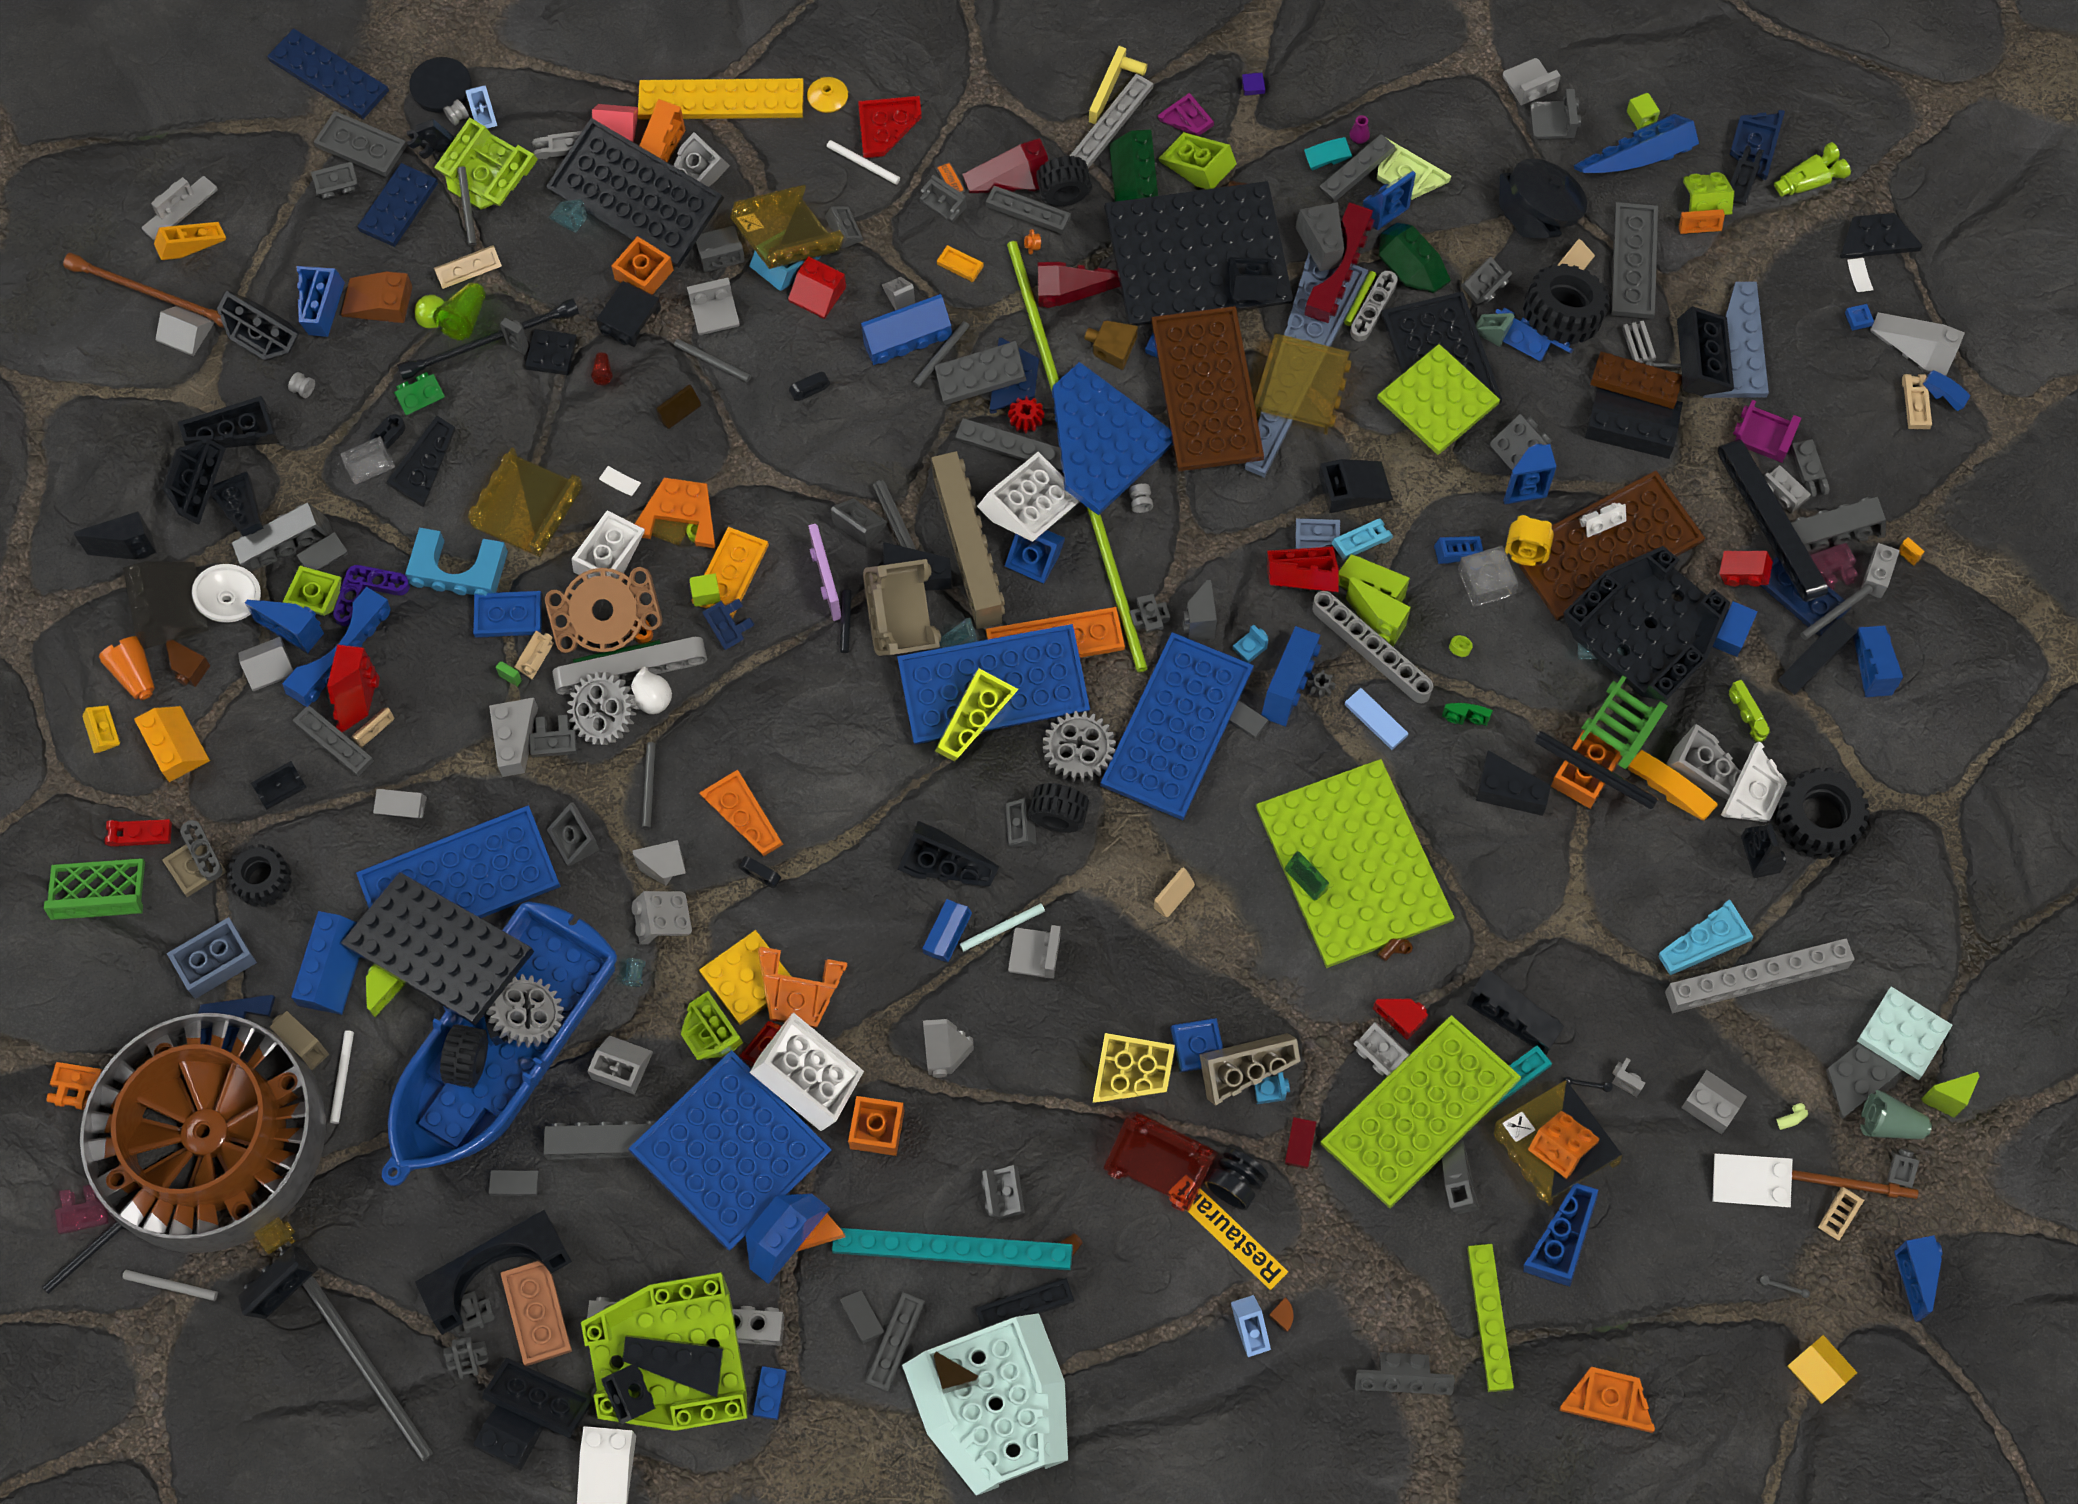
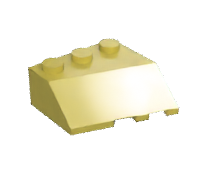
M1105 1033L1093 1103L1167 1092L1175 1045Z

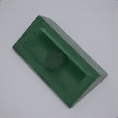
M1297 851L1286 865L1285 871L1316 901L1327 892L1329 882Z

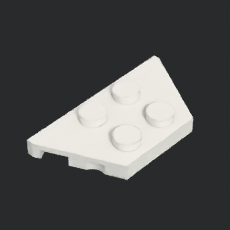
M1761 742L1754 744L1721 816L1760 822L1770 821L1787 782L1783 775L1778 772L1772 759L1769 760L1763 752L1762 748L1764 746Z

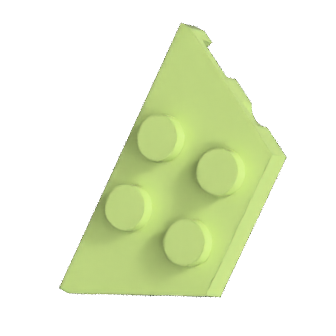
M1389 140L1395 145L1396 151L1379 164L1377 180L1384 184H1390L1394 180L1414 171L1416 175L1411 200L1450 182L1451 175Z

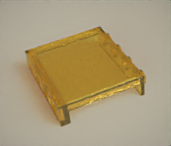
M1275 333L1254 402L1256 416L1260 418L1261 412L1325 427L1324 434L1327 435L1329 427L1333 428L1336 415L1333 414L1334 409H1339L1342 397L1338 396L1339 391H1344L1347 379L1343 378L1344 374L1350 371L1352 363L1351 360H1348L1350 351Z

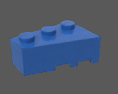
M297 266L299 274L297 287L300 298L298 299L299 323L308 335L328 337L345 282L336 269Z
M1885 625L1859 627L1853 638L1865 697L1891 696L1902 681L1903 675L1891 644L1890 634L1887 632Z

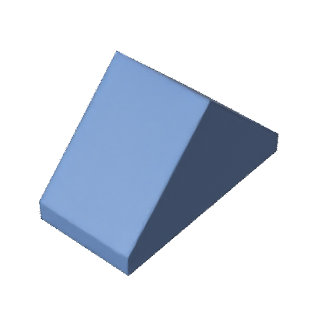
M486 85L465 90L474 120L486 126V128L497 126Z

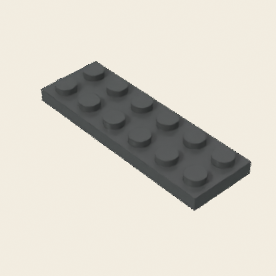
M1616 202L1611 315L1648 319H1653L1655 316L1658 206Z

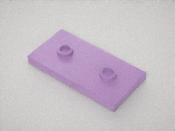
M808 525L812 544L810 554L812 561L817 562L823 587L820 588L823 600L827 599L833 621L840 620L839 599L818 525Z

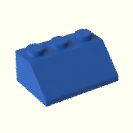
M1535 444L1527 449L1512 470L1503 500L1504 504L1547 497L1556 470V463L1550 444Z

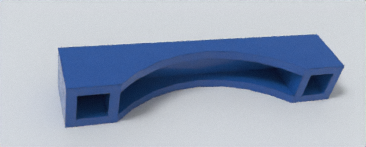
M366 587L353 602L351 623L338 645L362 647L363 642L374 634L380 622L388 618L391 611L388 599ZM337 646L322 658L307 665L296 667L282 683L286 694L306 707L319 698L321 691L328 684Z

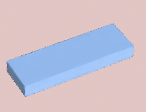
M1362 688L1345 701L1344 705L1391 750L1408 736L1409 733Z

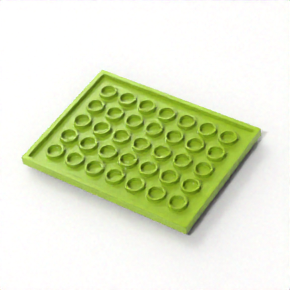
M1382 759L1256 804L1257 812L1326 968L1380 949L1390 939H1407L1454 921V915Z

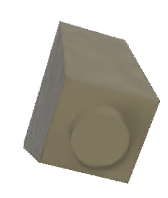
M288 1011L278 1015L269 1027L309 1066L311 1071L329 1055L322 1044Z

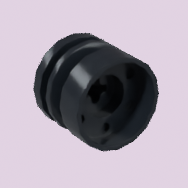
M1226 1148L1223 1153L1224 1158H1220L1218 1161L1219 1166L1223 1170L1213 1169L1205 1181V1185L1213 1194L1237 1209L1247 1210L1256 1196L1251 1188L1261 1189L1262 1182L1266 1181L1269 1174L1252 1157L1236 1149Z

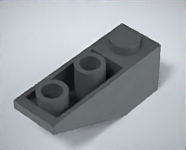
M1461 1140L1442 1157L1450 1209L1456 1215L1479 1209L1464 1140Z

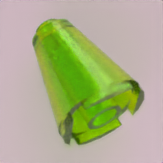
M468 283L446 300L433 313V320L436 326L439 323L443 328L441 331L452 339L463 340L466 337L468 339L472 335L486 296L484 288L478 283Z

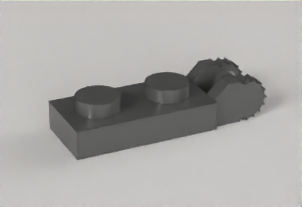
M1813 439L1792 443L1790 449L1802 483L1811 494L1810 497L1816 496L1815 482H1818L1823 495L1830 492L1829 484Z

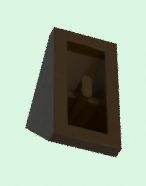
M937 1351L935 1352L934 1360L943 1394L978 1384V1375Z

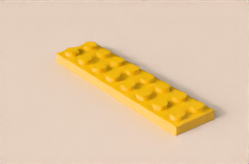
M803 78L640 80L638 118L650 119L658 99L680 106L683 119L803 118L804 81Z

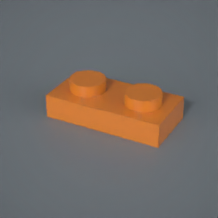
M1723 209L1681 212L1680 234L1722 231L1725 217Z

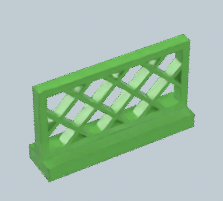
M144 859L52 865L48 901L44 902V910L50 920L143 913L141 898L145 861ZM138 866L137 872L131 877L124 873L128 868ZM114 868L116 872L108 879L102 875L106 869ZM84 870L94 872L86 880L78 876ZM68 871L70 875L60 882L57 879L58 872ZM122 875L126 881L117 888L112 882ZM99 877L104 882L94 890L89 884ZM76 878L81 884L73 891H70L66 886ZM131 884L136 887L135 894L125 895L122 893ZM107 886L114 890L109 896L102 897L99 894ZM85 887L91 891L86 898H78L76 896ZM62 889L68 893L62 900H55V895Z

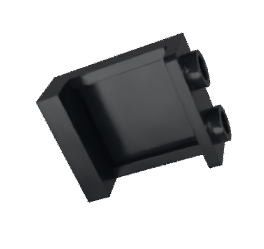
M622 281L597 317L598 329L603 335L607 337L612 336L623 345L635 347L637 344L636 337L652 313L658 315L660 312V300L658 297Z

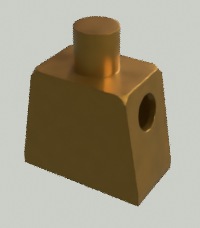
M1104 321L1100 331L1088 328L1084 340L1094 343V356L1123 370L1136 342L1138 326Z

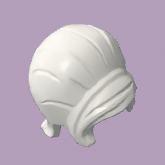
M643 666L632 681L631 688L635 697L630 701L637 705L633 709H639L648 714H658L667 708L672 698V692L664 678L649 672L648 667Z

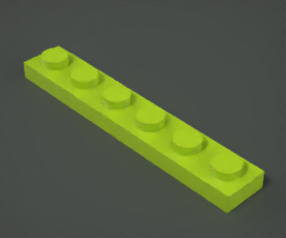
M1492 1244L1468 1246L1467 1250L1488 1392L1513 1390L1514 1386Z

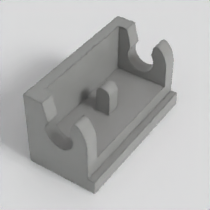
M377 789L373 813L417 819L423 818L427 797L422 793Z

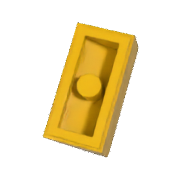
M108 705L86 708L83 713V720L93 752L99 753L119 746L120 741Z

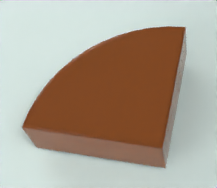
M1285 1297L1269 1314V1317L1284 1331L1288 1332L1293 1322V1309Z

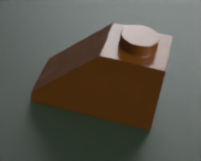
M168 638L166 645L171 669L176 675L175 679L185 686L190 684L196 687L209 669L210 664L204 656Z

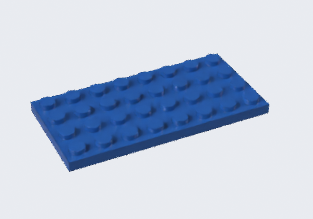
M1073 624L897 656L914 744L941 740L978 669L1019 689L981 732L1064 717L1066 713L1074 715L1075 711L1078 714L1084 713V711L1090 712Z
M1172 632L1112 757L1113 759L1110 761L1100 782V786L1184 820L1253 671L1254 665Z
M529 805L356 872L369 908L398 873L401 872L479 918L486 917L561 887Z

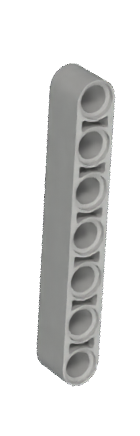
M1320 591L1315 595L1312 608L1315 616L1413 701L1422 704L1430 699L1433 683L1423 672L1331 593ZM1324 602L1328 606L1323 607L1320 606L1318 603ZM1340 616L1344 618V620L1338 621L1335 619V617ZM1355 630L1360 632L1361 634L1354 635L1351 633V631ZM1368 645H1375L1377 649H1370ZM1391 659L1394 663L1389 664L1384 660ZM1407 673L1410 677L1404 678L1400 674ZM1422 687L1426 689L1427 692H1420L1417 690V688Z
M691 637L555 668L552 673L556 693L564 695L577 692L574 685H582L580 679H588L587 675H595V672H609L611 675H618V680L629 681L634 679L643 666L648 667V671L656 675L703 664L707 661V655L703 639L701 637Z

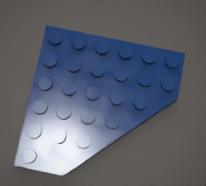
M1080 362L1053 385L1052 397L1055 404L1054 412L1058 427L1057 435L1061 450L1065 491L1097 515H1100L1173 446L1171 430Z

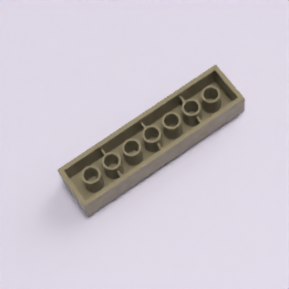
M957 451L931 457L934 483L976 629L1002 623V615L1005 614L1004 597L1002 592H999L997 574L993 572L991 553L988 554L987 539L981 530V518L976 513L977 506L974 496H971L969 478L965 476L963 458L959 459Z

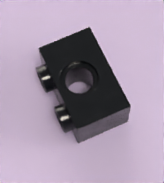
M636 1363L601 1379L620 1425L656 1409L653 1397L648 1392L643 1380V1374L638 1369ZM628 1389L631 1391L632 1397L629 1395Z

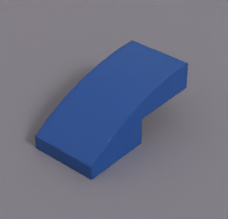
M1934 370L1929 373L1923 383L1936 399L1944 396L1956 411L1964 408L1970 398L1968 392L1959 384Z

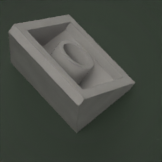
M175 306L160 312L156 341L194 356L215 322Z
M281 636L238 653L239 662L252 691L287 679L294 671Z

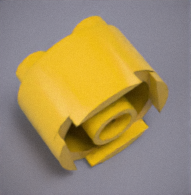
M1526 515L1518 516L1517 520L1509 528L1505 547L1506 554L1509 553L1514 562L1522 565L1535 566L1536 562L1542 561V564L1549 559L1554 536L1552 524L1548 521L1529 518Z

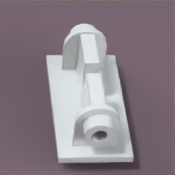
M1614 502L1600 509L1601 514L1594 511L1583 515L1582 519H1580L1581 526H1586L1587 537H1590L1626 522V505Z

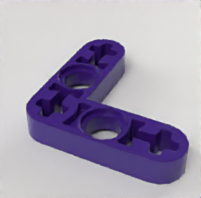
M361 565L351 566L346 572L333 611L336 622L341 626L350 625L353 602L366 587L373 591L393 595L406 594L410 589L407 577L402 573ZM360 573L362 577H357V579L354 580L353 576H357V574ZM376 576L384 577V581L379 585L372 583ZM402 581L404 585H400L399 588H396L395 584H399V582ZM354 591L357 593L354 599H345V595L348 592ZM347 610L349 616H344V618L342 619L340 614L344 615L345 611Z

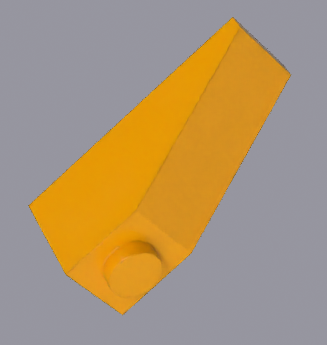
M219 222L159 227L154 246L161 260L177 259L225 241L226 236Z

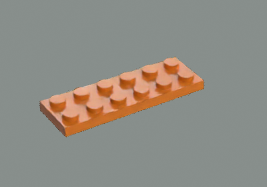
M1117 607L986 629L988 640L1073 624L1080 658L1125 650Z

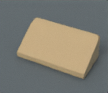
M1578 239L1558 266L1561 264L1579 266V269L1585 270L1595 255L1583 241Z
M383 708L356 731L351 736V739L360 748L366 745L395 719L390 709Z
M1184 867L1178 871L1154 900V909L1165 917L1171 915L1195 885Z

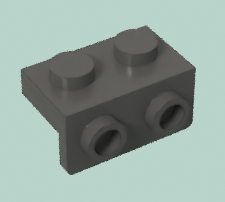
M352 162L311 172L316 194L323 199L335 197L334 193L342 191L343 194L355 192V188L359 187Z
M1489 257L1460 286L1476 304L1483 301L1487 303L1496 295L1494 292L1498 288H1503L1509 282L1508 278L1512 275V272L1510 270L1504 272L1495 260Z
M1012 1165L994 1171L989 1169L982 1170L983 1178L981 1182L986 1193L985 1208L989 1216L1000 1220L1025 1213L1018 1166Z

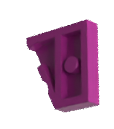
M1190 93L1158 115L1160 122L1196 136H1200L1214 126V121Z

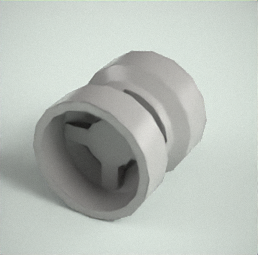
M1136 484L1130 487L1129 495L1133 499L1131 502L1132 511L1144 513L1152 510L1153 500L1150 498V486L1148 484Z

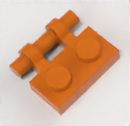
M56 1062L50 1085L58 1088L56 1094L48 1093L47 1102L55 1103V1106L64 1107L69 1105L75 1106L76 1109L84 1110L88 1100V1093L91 1092L103 1070ZM68 1089L78 1091L77 1097L67 1096Z

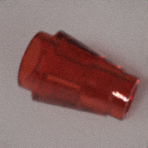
M606 353L596 354L591 377L597 385H607L613 377Z

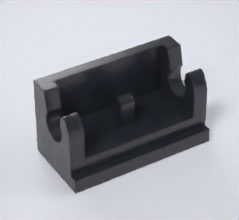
M292 761L251 783L266 810L307 788Z

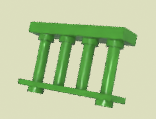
M1622 676L1618 683L1615 681L1611 683L1606 691L1609 695L1594 718H1588L1581 728L1584 730V733L1580 739L1584 741L1590 732L1620 752V755L1623 757L1618 765L1626 770L1668 706L1660 701L1655 708L1652 706L1648 707L1620 688L1626 677ZM1616 695L1643 713L1644 718L1641 720L1613 701V697ZM1609 708L1636 726L1637 731L1633 732L1604 712L1605 709ZM1597 721H1602L1627 738V742L1631 745L1628 743L1625 745L1597 726Z

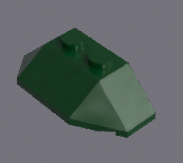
M1397 222L1381 233L1379 257L1404 285L1435 293L1450 283V277L1440 254L1413 225Z

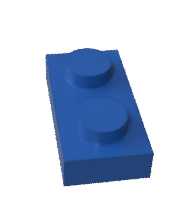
M762 1366L753 1412L754 1417L778 1420L787 1374L786 1370Z

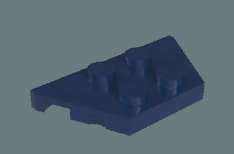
M1779 110L1777 114L1767 115L1766 112L1758 113L1757 115L1740 116L1730 155L1739 161L1742 158L1745 147L1751 146V153L1747 161L1754 163L1758 150H1764L1757 174L1763 180L1767 179L1785 113L1784 110Z
M1003 338L998 340V346L1010 343ZM1019 348L1027 381L992 391L990 414L997 413L998 409L1007 406L1010 408L1011 403H1016L1017 398L1024 400L1026 395L1030 401L1035 398L1039 358Z

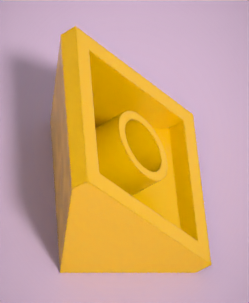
M1824 1335L1787 1366L1821 1404L1857 1374L1856 1370Z

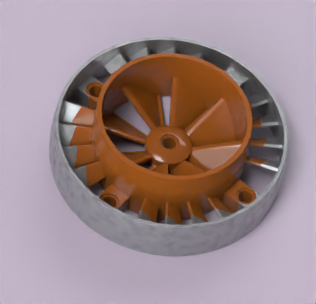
M199 1013L176 1017L149 1028L131 1040L110 1060L96 1080L88 1097L81 1123L80 1147L84 1171L93 1191L110 1215L139 1238L155 1246L183 1253H205L228 1249L245 1243L274 1226L296 1205L305 1193L317 1170L324 1147L326 1134L324 1101L317 1080L309 1066L281 1037L272 1031L249 1020L220 1013ZM228 1026L240 1028L231 1052L222 1049ZM212 1027L211 1045L201 1044V1029ZM253 1032L262 1033L265 1035V1038L247 1063L240 1058V1055ZM185 1033L187 1045L177 1046L174 1037ZM278 1044L289 1056L294 1067L267 1081L255 1068ZM151 1051L153 1057L135 1071L132 1067ZM181 1074H183L185 1078V1081L187 1083V1086L190 1090V1093L192 1095V1098L198 1111H196L191 1101V1098L185 1088V1085L180 1077ZM295 1081L294 1086L287 1090L288 1084ZM119 1083L124 1085L121 1091L116 1089ZM304 1095V1102L283 1107ZM148 1107L183 1123L180 1128L145 1119L143 1114ZM105 1108H112L113 1114L104 1113ZM305 1117L304 1128H286V1119ZM210 1129L209 1135L202 1138L203 1133ZM98 1133H111L112 1137L98 1138ZM231 1141L248 1145V1148L232 1144ZM180 1142L184 1145L182 1149L145 1170L139 1166L138 1153ZM285 1142L300 1144L298 1153L284 1151ZM117 1155L121 1165L100 1176L97 1160ZM193 1155L198 1157L187 1189H169L168 1187ZM218 1157L225 1171L217 1179L212 1159ZM277 1165L289 1170L285 1178L273 1172ZM124 1178L123 1184L117 1187L118 1181ZM263 1185L272 1194L257 1207L252 1194ZM142 1187L120 1213L114 1209L112 1205L114 1202ZM158 1199L142 1228L139 1227V1224L155 1200ZM175 1208V1214L168 1235L165 1234V1231L169 1223L173 1209ZM227 1208L234 1222L219 1228L216 1211ZM249 1208V1213L241 1218L242 1212ZM194 1213H197V1234H192Z

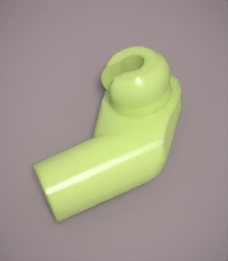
M1804 1104L1794 1105L1792 1107L1793 1114L1776 1119L1780 1130L1795 1126L1808 1116V1110L1805 1109Z

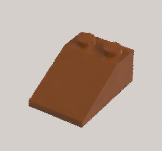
M386 271L350 278L341 313L342 317L404 323L412 291V284L408 274Z

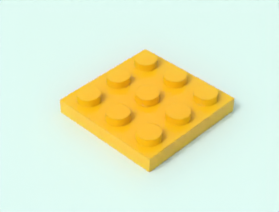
M756 930L699 969L700 974L739 1025L767 1006L758 948L769 947ZM779 961L778 974L791 976Z

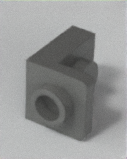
M1902 1148L1899 1149V1152L1892 1150L1891 1156L1893 1159L1887 1177L1888 1182L1910 1188L1913 1187L1919 1159L1913 1156L1914 1152Z

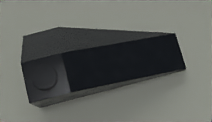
M917 821L897 870L919 879L929 877L938 878L940 881L946 882L948 880L961 881L963 884L991 886L999 866L941 830Z

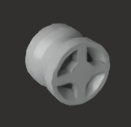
M458 99L454 101L452 106L443 108L447 118L454 126L459 124L461 119L469 117L466 108Z
M296 372L289 381L288 389L293 393L298 392L303 398H308L314 390L315 380L310 377L305 378L304 374Z

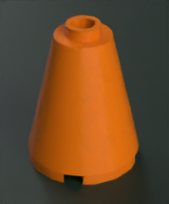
M138 636L119 640L120 645L116 647L110 645L99 654L101 663L134 699L140 698V700H145L153 695L154 683L142 641Z

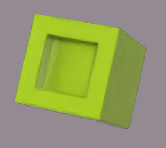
M1645 93L1630 99L1627 113L1637 129H1641L1657 122L1660 110L1650 94Z
M716 573L690 578L694 606L715 604L721 601Z

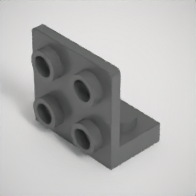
M735 226L702 233L696 241L704 272L745 262L741 242H739Z

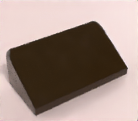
M688 385L658 406L656 411L659 420L667 429H670L701 406V402L693 387Z

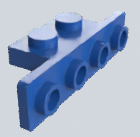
M1503 308L1502 311L1499 309L1495 311L1497 314L1513 313L1515 315L1514 312ZM1523 317L1521 321L1514 318L1513 324L1503 342L1540 362L1551 343L1569 353L1573 352V349L1569 347V342L1562 344L1557 340L1551 341L1547 339L1548 337L1545 335L1541 336L1537 333L1536 329L1530 326L1529 321Z

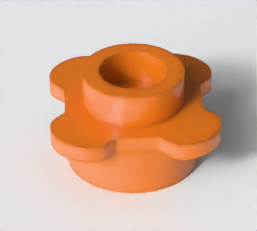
M1030 229L1029 235L1025 236L1024 245L1025 248H1028L1029 255L1033 254V250L1038 251L1041 247L1040 234H1034L1033 229Z

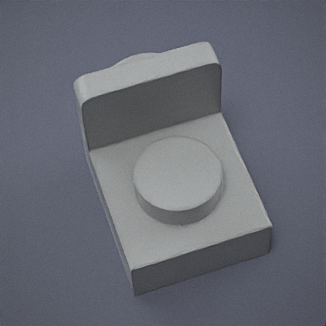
M1626 1058L1623 1064L1618 1062L1612 1072L1616 1076L1612 1083L1637 1097L1645 1082L1637 1074L1625 1071L1631 1061L1629 1058Z

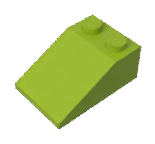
M1185 132L1158 158L1162 164L1195 186L1204 189L1215 188L1237 164L1229 144Z
M1351 577L1346 595L1347 601L1363 622L1394 647L1406 627L1411 607Z

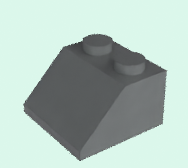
M1206 580L1187 602V611H1183V633H1187L1188 639L1192 641L1215 639L1217 618L1211 580Z

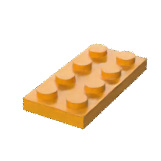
M731 527L727 528L704 574L716 573L720 599L725 606L738 598L742 601L769 546L768 541ZM715 604L703 605L700 607L708 609L709 607ZM736 611L730 613L732 618L734 617Z

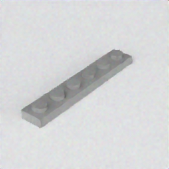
M1136 74L1070 156L1082 158V160L1086 161L1089 168L1153 89V83Z

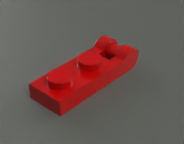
M170 819L124 822L107 821L106 830H108V836L105 837V845L171 844L172 822ZM117 831H123V836L118 837Z

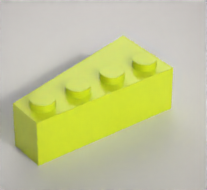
M978 669L935 751L956 761L1019 689Z

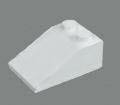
M607 510L572 557L573 572L580 575L591 569L608 568L624 573L645 529ZM594 572L587 576L589 578L600 576V572ZM606 572L607 576L618 579L620 576L613 572Z
M1714 1154L1712 1202L1791 1207L1792 1159Z
M583 1427L577 1504L628 1503L636 1434L632 1430Z

